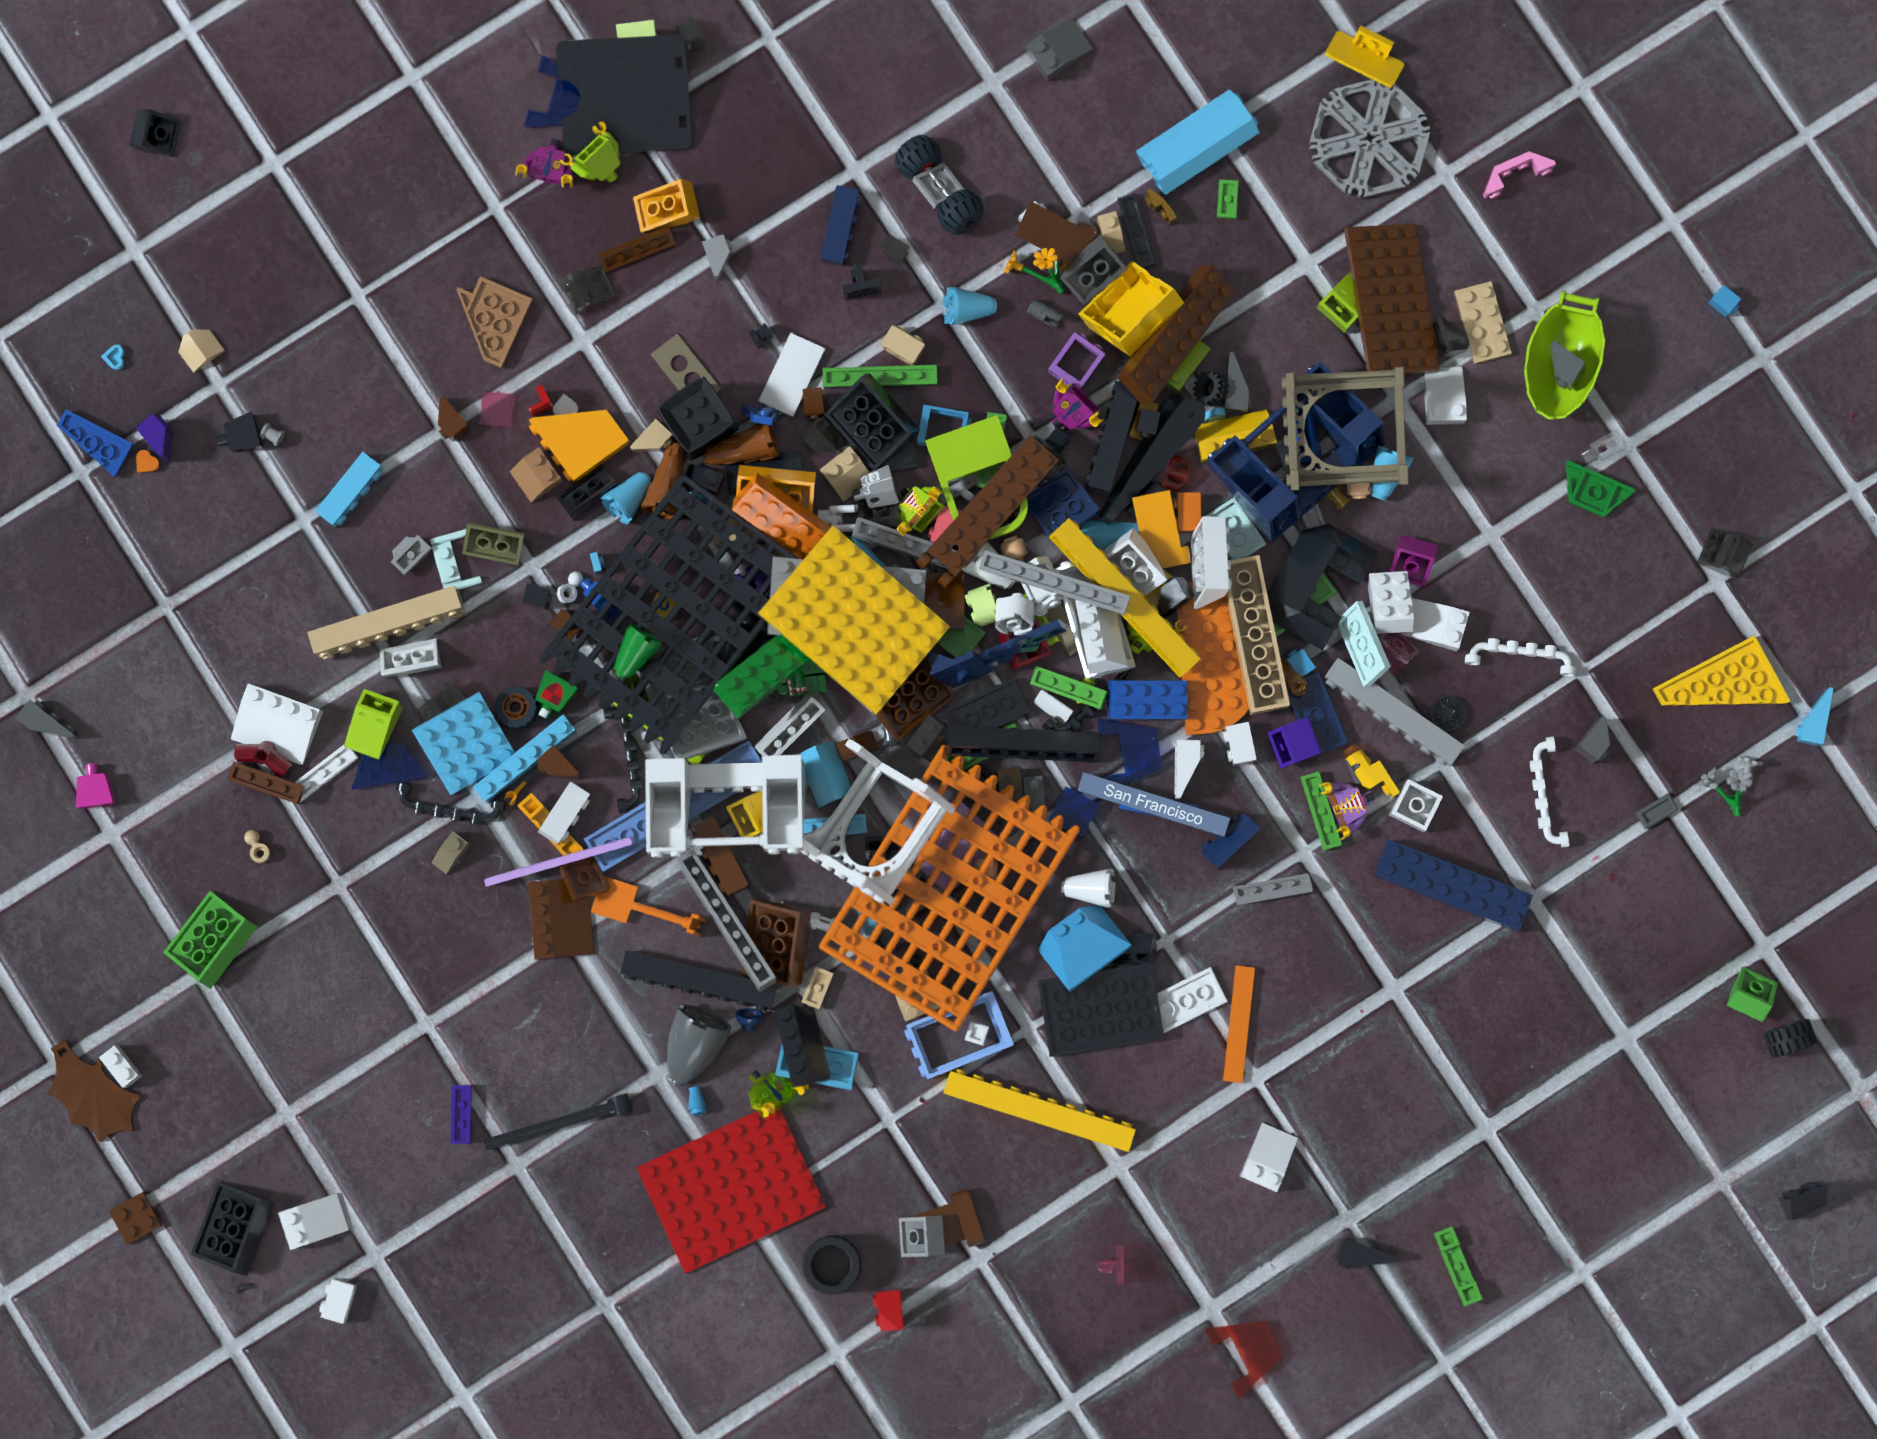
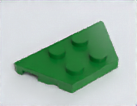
M1569 460L1566 462L1568 503L1604 518L1635 492L1634 488Z

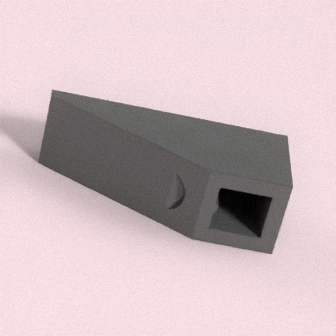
M29 700L15 717L34 732L73 739L78 738L74 734L76 731L67 723L65 726L59 722L61 718L53 712L47 713L44 710L46 706L38 700L36 702Z

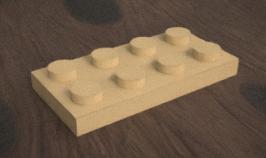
M1492 281L1455 290L1454 294L1473 363L1478 364L1511 355Z

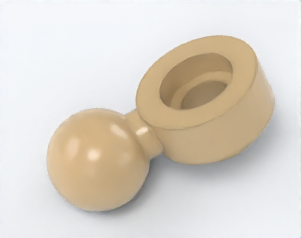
M247 831L244 839L247 844L252 845L250 857L256 863H265L270 858L269 848L259 843L260 835L257 831ZM263 851L264 855L258 857V852Z

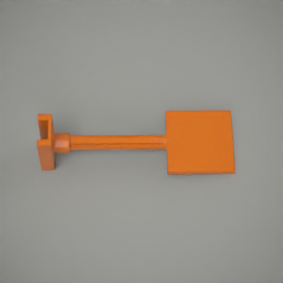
M605 877L609 890L596 895L591 909V913L626 924L631 910H636L680 924L683 928H687V933L700 938L703 935L698 932L701 926L700 923H707V919L693 913L691 918L687 916L681 917L637 903L635 898L639 887L609 877Z

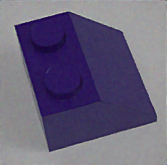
M152 413L136 427V430L156 453L168 463L171 458L173 435L169 430L171 426L160 415L157 417Z

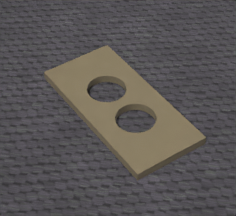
M678 334L650 354L678 390L686 386L684 379L687 374L697 373L701 378L706 377L717 393L721 391L718 384ZM683 356L687 359L688 365L684 371L677 372L672 369L671 361L674 357Z

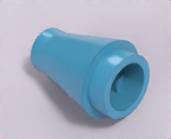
M700 1086L690 1087L688 1111L691 1112V1116L706 1114L708 1107Z

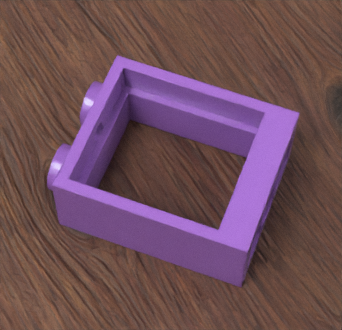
M1074 332L1048 368V373L1059 381L1064 379L1063 383L1066 385L1075 383L1082 390L1105 358L1106 353L1103 352L1104 349L1095 343L1093 345L1088 342L1089 339L1082 333L1077 334ZM1075 341L1098 356L1081 381H1078L1058 367V364Z

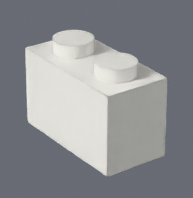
M1249 722L1226 726L1222 734L1224 743H1228L1229 750L1226 751L1228 762L1232 761L1234 766L1256 761Z
M114 1045L99 1057L122 1088H128L142 1077V1074L120 1046Z
M332 1279L331 1282H328L325 1289L327 1298L326 1301H322L319 1310L322 1313L321 1318L342 1324L346 1323L357 1285L338 1279Z

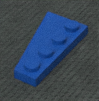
M65 409L57 424L58 428L115 478L134 444L67 409Z

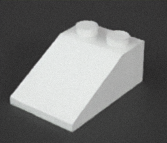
M1440 367L1438 372L1424 373L1426 425L1464 424L1467 416L1462 367Z
M1134 529L1127 532L1104 550L1106 558L1111 563L1116 564L1120 570L1119 572L1124 577L1129 578L1133 584L1132 586L1137 591L1142 592L1144 596L1168 579L1145 540Z
M1412 598L1414 614L1413 632H1402L1401 635L1457 651L1460 647L1470 612Z
M1177 740L1175 743L1174 800L1180 799L1200 758L1204 757V745H1200V740Z
M1262 1123L1240 1177L1277 1192L1298 1138Z
M337 1193L278 1213L290 1250L349 1230Z

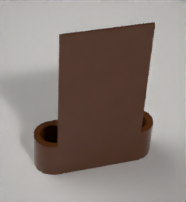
M1030 201L1015 236L1040 249L1047 248L1048 251L1051 248L1055 249V255L1061 259L1059 270L1065 272L1084 248L1093 241L1097 228L1083 220L1076 225Z
M968 1189L952 1193L953 1203L911 1216L942 1215L944 1246L965 1239L969 1248L985 1242Z

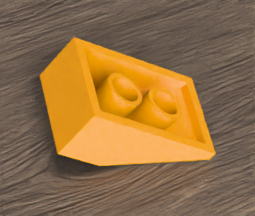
M683 179L633 197L641 233L656 231L666 226L674 227L686 224L700 218L693 184Z

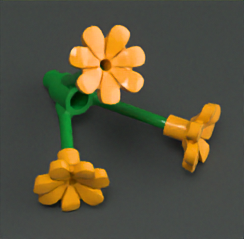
M1043 248L1041 253H1034V257L1037 260H1034L1033 264L1041 270L1048 269L1051 275L1047 278L1024 267L1022 263L1017 261V251L1013 250L1011 260H1008L1003 273H1009L1013 268L1019 271L1022 270L1045 281L1049 285L1051 284L1053 289H1056L1059 294L1065 291L1062 286L1063 282L1060 279L1058 256L1055 255V249L1051 248L1048 251L1047 248Z

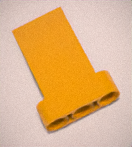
M1170 490L1133 497L1139 535L1145 540L1161 568L1191 563L1189 546L1180 545Z

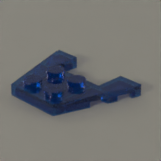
M542 55L538 73L556 77V82L548 113L528 109L524 123L526 128L562 125L561 117L574 113L581 101L579 90L574 84L566 80H558L557 63Z
M1097 719L1100 736L1119 734L1125 773L1106 775V780L1127 785L1162 767L1157 729Z

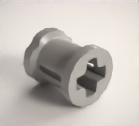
M266 423L259 437L273 442L274 446L277 447L285 433L282 430L278 431L271 427L270 423Z

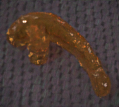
M1281 660L1284 678L1288 682L1291 692L1296 696L1303 695L1307 690L1305 679L1294 671L1285 660Z

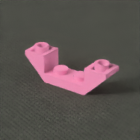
M1529 151L1495 166L1483 194L1484 199L1488 197L1493 199L1501 195L1504 185L1499 176L1502 178L1506 177L1516 168L1522 170L1529 166L1528 163L1531 164L1536 176L1540 174L1545 176L1553 171L1552 169L1556 165L1555 161Z

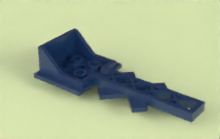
M1058 619L979 654L970 651L954 659L947 658L930 650L928 652L932 668L930 675L948 686L956 688L995 671L996 667L991 663L996 661L998 664L1009 663L1016 653L1036 651L1040 646V642L1068 631L1066 624Z

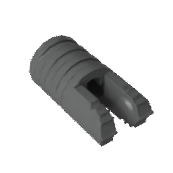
M1036 298L1027 310L1028 314L1053 328H1058L1059 321L1063 318L1062 313Z

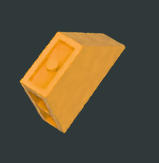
M607 410L533 417L529 419L531 423L529 428L535 436L537 434L540 435L543 439L540 441L546 451L551 450L554 454L551 457L557 466L562 465L565 469L562 473L568 481L572 479L574 483L630 444L629 439Z

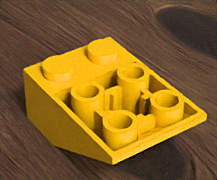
M763 791L749 795L726 807L741 837H757L763 834Z

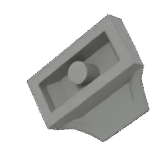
M418 535L416 537L406 536L392 551L393 560L391 563L406 576L427 557L432 548Z

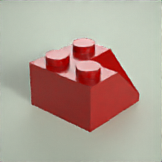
M900 1289L877 1291L876 1295L873 1296L874 1308H878L879 1315H875L876 1327H880V1331L903 1330L904 1322Z

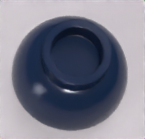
M744 1008L737 1010L735 1016L738 1023L741 1024V1029L753 1031L756 1030L757 1025L762 1021L763 1012L758 1009Z

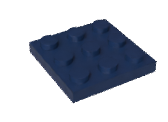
M1068 468L1062 470L1027 496L1028 512L1048 537L1068 518L1071 521L1074 520L1081 527L1101 512L1100 508Z

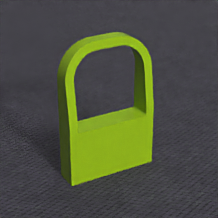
M998 415L925 440L953 521L959 514L948 484L1005 464L1012 456ZM1027 498L1020 504V512L1017 518L1009 525L999 528L989 540L1009 534L1022 525L1028 512Z

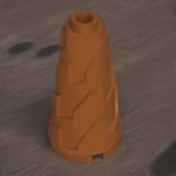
M758 423L753 425L752 428L736 433L735 436L721 440L718 444L706 448V452L703 453L704 461L706 464L709 463L710 466L777 458L779 457V449L776 437L772 433L773 428L771 425Z
M672 443V446H668L660 466L657 467L653 482L649 485L641 505V509L651 515L683 474L685 450L680 444ZM669 503L660 515H664V519L670 520L678 509Z

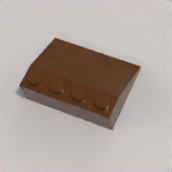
M926 573L924 604L950 626L947 631H964L965 573H959L946 588L938 583V580L944 573Z
M928 654L875 715L896 742L900 741L956 697L950 686L930 675L932 668Z
M563 879L528 882L534 959L542 960L593 955L594 946L589 898L573 902Z
M751 899L746 932L775 975V984L786 987L802 984L812 909L791 904ZM742 966L741 974L749 976Z

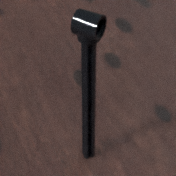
M628 1093L611 1097L607 1100V1103L486 1138L484 1139V1145L486 1150H490L609 1114L612 1117L633 1112Z

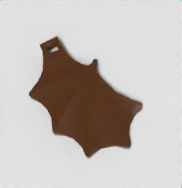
M66 1039L53 1046L51 1050L55 1056L56 1075L48 1095L58 1099L65 1106L71 1125H81L89 1128L100 1142L111 1133L133 1131L132 1111L136 1103L141 1099V1096L125 1090L114 1083L103 1071V1064L100 1059H98L95 1065H90L79 1059ZM65 1048L68 1053L61 1056L59 1052Z

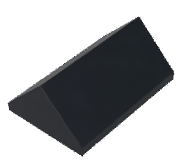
M601 464L556 498L574 521L602 501L601 497L618 486V484L603 464Z

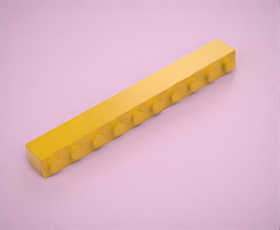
M1068 518L1049 536L1052 542L1092 584L1131 596L1125 616L1122 615L1123 618L1179 678L1186 674L1200 660L1198 652L1185 643L1184 637L1172 629L1171 623L1159 615L1158 609L1145 600L1144 594L1132 586L1131 580L1119 572L1118 566L1106 558L1103 550L1097 549L1091 537L1087 534L1084 535L1080 530V526L1074 520L1071 521Z
M958 1069L949 1073L943 1094L1127 1152L1130 1150L1136 1130L1132 1129V1124L1121 1121V1125L1113 1123V1118L1103 1115L1101 1119L1095 1117V1113L1084 1110V1113L1076 1111L1077 1107L1069 1104L1063 1107L1058 1105L1059 1101L1050 1098L1044 1101L1039 1099L1040 1095L1031 1092L1028 1095L1021 1094V1089L1010 1086V1089L1002 1088V1083L992 1080L990 1084L984 1082V1078L973 1075V1078L965 1076L966 1072Z

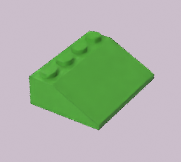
M209 891L163 953L198 982L211 989L257 929V926L212 891Z

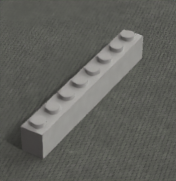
M1337 658L1323 678L1329 687L1341 690V695L1346 699H1354L1358 702L1357 706L1364 711L1368 709L1374 713L1373 717L1380 722L1383 720L1389 724L1388 727L1396 733L1401 732L1405 735L1404 738L1408 742L1420 745V750L1425 754H1433L1437 757L1436 761L1443 766L1452 765L1465 746L1377 684L1373 683L1370 687H1364L1357 670Z
M692 850L677 859L682 873L758 991L761 992L776 983L775 975L695 851Z

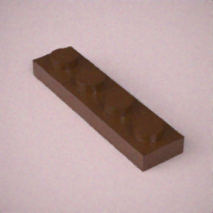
M666 226L598 253L605 272H608L676 245L669 226Z
M233 762L227 779L295 804H300L305 789L304 785L237 762Z

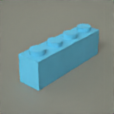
M362 452L315 512L335 528L337 525L341 526L347 517L345 515L349 510L353 511L358 505V499L369 492L370 484L381 477L383 473L381 472L383 469L381 465Z

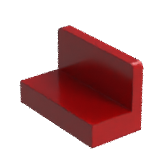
M543 385L536 387L542 402L528 408L533 417L553 409V405Z

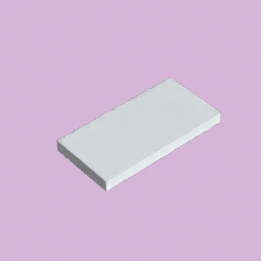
M790 333L759 402L766 406L775 407V410L794 417L803 398L802 389L808 387L825 348Z
M1211 967L1157 993L1163 1032L1165 1033L1228 1002Z

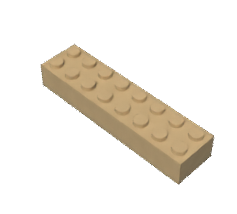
M1256 555L1231 560L1230 571L1228 572V578H1231V589L1226 593L1250 715L1288 708L1290 703L1260 556Z
M451 586L309 631L307 634L313 653L317 657L326 660L334 657L333 654L341 652V654L349 653L352 651V648L357 646L359 648L368 647L371 645L370 642L376 640L383 642L388 640L389 636L395 634L398 637L407 634V631L414 629V631L424 629L425 625L430 623L433 625L443 623V619L449 617L451 619L459 618L462 616L461 613L466 611L459 590L455 586Z

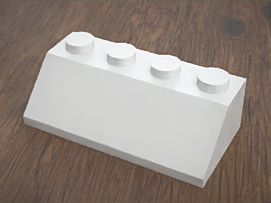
M1075 600L1089 675L1127 668L1117 613Z

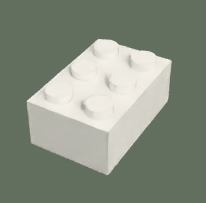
M1408 572L1370 573L1368 592L1372 621L1376 633L1413 632L1414 614Z

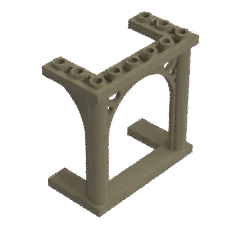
M1403 367L1393 368V370L1301 375L1285 373V377H1282V389H1286V397H1282L1283 408H1287V416H1283L1284 427H1288V435H1284L1285 447L1289 448V454H1285V465L1289 466L1290 471L1289 474H1286V485L1290 486L1291 490H1299V486L1398 482L1400 485L1408 484L1404 434ZM1394 387L1397 464L1338 467L1321 461L1313 454L1305 438L1304 425L1307 413L1316 400L1336 390ZM1308 389H1312V392L1317 390V395L1312 397ZM1298 393H1304L1308 396L1309 403L1307 405H1302L1297 401L1296 396ZM1295 405L1303 409V414L1301 416H1298L1296 414L1299 412L1298 409L1295 408ZM1297 428H1301L1302 433H1297ZM1300 445H1303L1305 451L1297 457V454L1300 452V448L1298 449V447ZM1306 455L1311 456V464L1306 468L1300 467L1301 458ZM1315 463L1320 464L1321 469L1315 468L1316 471H1311Z

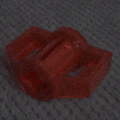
M1175 454L1169 460L1161 484L1162 487L1178 491L1187 484L1191 473L1188 458ZM1174 461L1186 465L1187 469L1172 465ZM1169 477V478H1172V479L1181 481V482H1183V483H1182L1181 485H1179V484H1176V483L1167 481V478Z

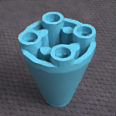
M948 287L947 295L943 296V307H946L945 324L956 325L990 316L991 313L995 314L997 309L996 299L965 289Z
M1378 445L1374 465L1397 464V452ZM1405 455L1406 464L1409 469L1414 458ZM1398 482L1372 483L1371 491L1373 492L1371 496L1386 501V498L1391 495Z

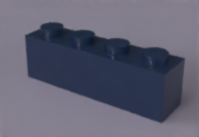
M840 185L836 186L820 257L821 262L843 266L844 261L848 262L850 251L847 250L848 243L852 244L854 232H851L852 225H856L858 214H855L856 207H860L862 196L859 195V189Z

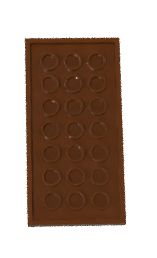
M1416 223L1345 228L1344 233L1367 371L1393 370V368L1403 367L1404 374L1438 372L1440 365Z

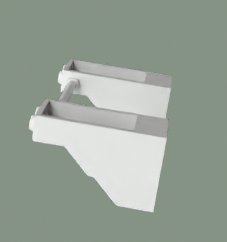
M762 756V763L688 765L685 758L646 759V852L653 858L663 857V854H671V857H682L683 854H687V848H691V846L760 844L765 851H768V854H780V851H788V854H798L799 850H804L806 778L805 763L802 756ZM743 789H751L752 792L763 791V835H760V837L691 839L687 837L691 791L696 794L705 793V790H713V793H724V790H732V792L738 793L743 792Z

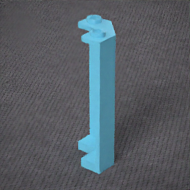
M1229 89L1138 149L1136 153L1141 164L1151 173L1157 187L1166 195L1259 134L1258 122L1245 108L1238 93L1234 94Z

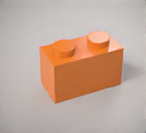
M1201 492L1177 493V498H1173V509H1177V517L1175 519L1178 533H1193L1200 522Z

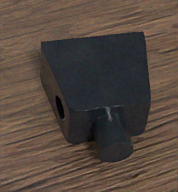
M252 412L224 424L225 433L215 436L218 447L228 444L232 452L263 450L256 417Z

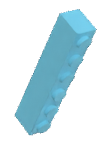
M562 715L474 785L473 788L485 803H489L538 763L536 760L551 746L554 745L557 748L577 732L576 729Z

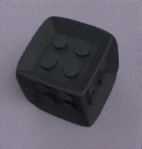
M706 377L691 382L656 408L677 443L685 450V454L690 461L703 456L706 448L729 438L739 429L738 424L734 422L729 410Z

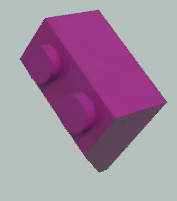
M1401 534L1389 572L1407 571L1409 583L1425 588L1436 557L1438 545Z

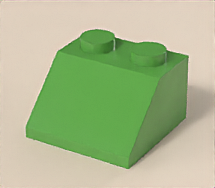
M1742 966L1730 992L1727 1006L1763 1022L1773 1006L1778 982Z

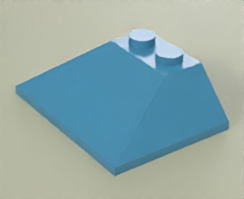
M1100 905L1077 909L1047 932L1038 951L1069 992H1071L1131 948L1132 945Z

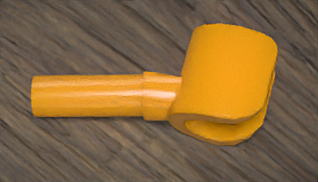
M523 780L516 789L508 791L504 801L510 797L512 798L510 806L514 805L517 794L527 783Z

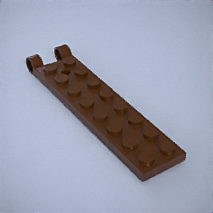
M1029 435L916 563L925 569L935 557L941 561L948 570L941 576L938 583L946 588L1059 460ZM953 545H958L959 549L958 551L953 552L951 550V547Z

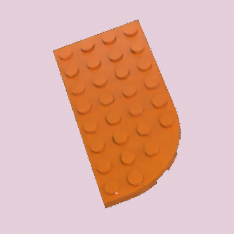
M1187 582L1193 592L1192 582ZM1226 595L1199 609H1193L1192 598L1177 610V621L1182 620L1178 624V629L1181 630L1187 625V629L1184 632H1179V634L1184 637L1185 643L1189 647L1194 648L1198 652V657L1200 658L1182 676V680L1188 681L1187 719H1185L1186 736L1220 732L1226 726L1235 724L1249 709Z

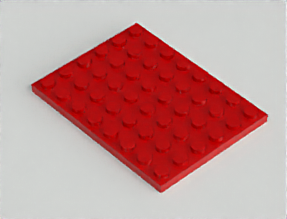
M778 1102L773 1103L775 1105V1114L769 1113L768 1117H764L763 1112L757 1110L636 1167L684 1273L690 1272L826 1207Z

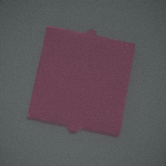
M497 391V393L483 392L480 425L493 426L494 428H511L514 394L500 393V391Z

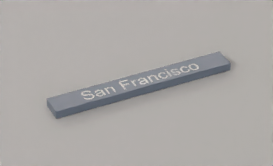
M1084 772L1077 790L1225 837L1230 822L1228 817Z

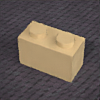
M892 325L880 344L882 349L911 366L916 364L925 349L923 339L916 335L910 336L907 334V330L899 325L897 327Z

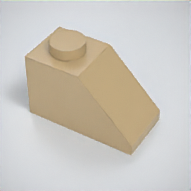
M1116 211L1098 216L1097 223L1101 236L1117 254L1125 252L1122 231Z
M655 419L630 448L633 452L662 451L663 448L667 449L673 443L672 439L674 436Z

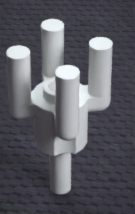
M858 505L830 506L828 510H818V517L830 526L836 527L840 532H853L855 524H842V513L858 512Z

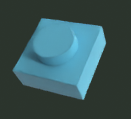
M598 552L590 553L595 574L603 573L602 568L605 567L603 556H599Z

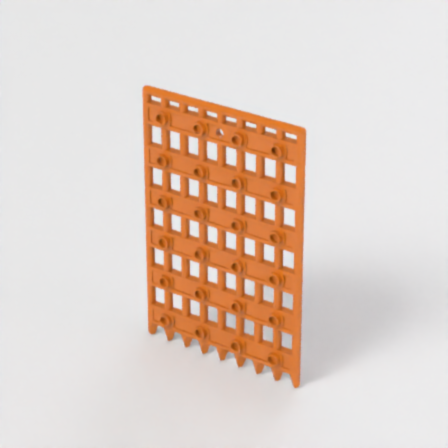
M942 745L920 781L927 785L932 776L942 781L936 791L940 796H943L948 786L957 790L958 793L951 803L956 810L965 796L972 799L975 803L969 813L964 817L957 813L956 810L952 815L946 812L931 838L918 854V859L909 873L906 872L896 887L898 891L894 896L895 901L892 905L881 904L873 899V897L863 893L858 886L857 888L854 887L819 944V948L951 1030L958 1031L1079 833L1080 827L1075 825L1066 833L1062 832L1063 816L1058 815L1049 823L1046 822L1047 807L1045 805H1041L1031 813L1028 811L1031 799L1029 795H1025L1016 803L1013 802L1014 787L1012 785H1008L998 793L995 791L998 779L996 775L990 776L983 783L980 782L981 767L979 765H975L967 772L962 771L964 756H957L951 762L946 761V745ZM915 792L912 793L867 867H874L888 862V860L883 858V855L892 841L902 848L904 847L932 805L930 801ZM981 806L991 811L983 827L972 822ZM911 809L922 814L913 830L903 825ZM998 816L1008 821L999 838L989 832ZM1014 826L1024 831L1016 847L1005 842ZM944 829L955 834L946 850L936 845ZM1031 836L1041 842L1032 858L1022 852ZM961 839L971 844L962 860L952 855ZM1049 846L1057 851V854L1047 868L1038 861ZM978 849L988 854L979 870L968 865ZM994 859L1004 864L996 880L985 875ZM924 862L935 867L926 883L915 878ZM1011 869L1021 875L1012 891L1002 885ZM941 871L951 877L942 893L932 888ZM876 872L874 876H881V872ZM1027 879L1037 884L1028 901L1018 895ZM957 882L968 887L959 903L948 898ZM974 892L984 897L975 914L965 908ZM907 895L915 901L907 914L903 916L895 910L903 896ZM991 902L1001 908L992 924L982 918ZM921 905L931 910L922 927L912 921ZM851 907L861 913L852 929L842 924ZM1007 912L1017 917L1008 934L998 928ZM937 915L948 920L939 936L928 931ZM868 917L878 923L869 939L858 934ZM954 925L964 930L955 947L945 941ZM884 927L894 933L885 950L875 944ZM972 935L981 942L970 957L961 950ZM903 938L911 943L903 958L899 959L891 953L899 940ZM831 940L841 946L839 951L829 946ZM987 945L997 950L988 967L978 961ZM917 948L927 953L918 970L908 964ZM847 951L858 956L855 961L845 956ZM934 958L944 963L935 980L925 975ZM866 961L873 965L874 968L870 971L863 967L862 963ZM897 967L903 968L901 974L896 973ZM950 968L960 973L951 990L941 984ZM880 971L891 976L889 981L878 976ZM967 978L977 984L968 1000L958 995ZM897 981L907 986L905 992L895 986ZM915 991L924 998L922 1001H919L911 996L912 993ZM930 1001L940 1006L938 1012L928 1006ZM947 1011L957 1017L955 1022L945 1017Z

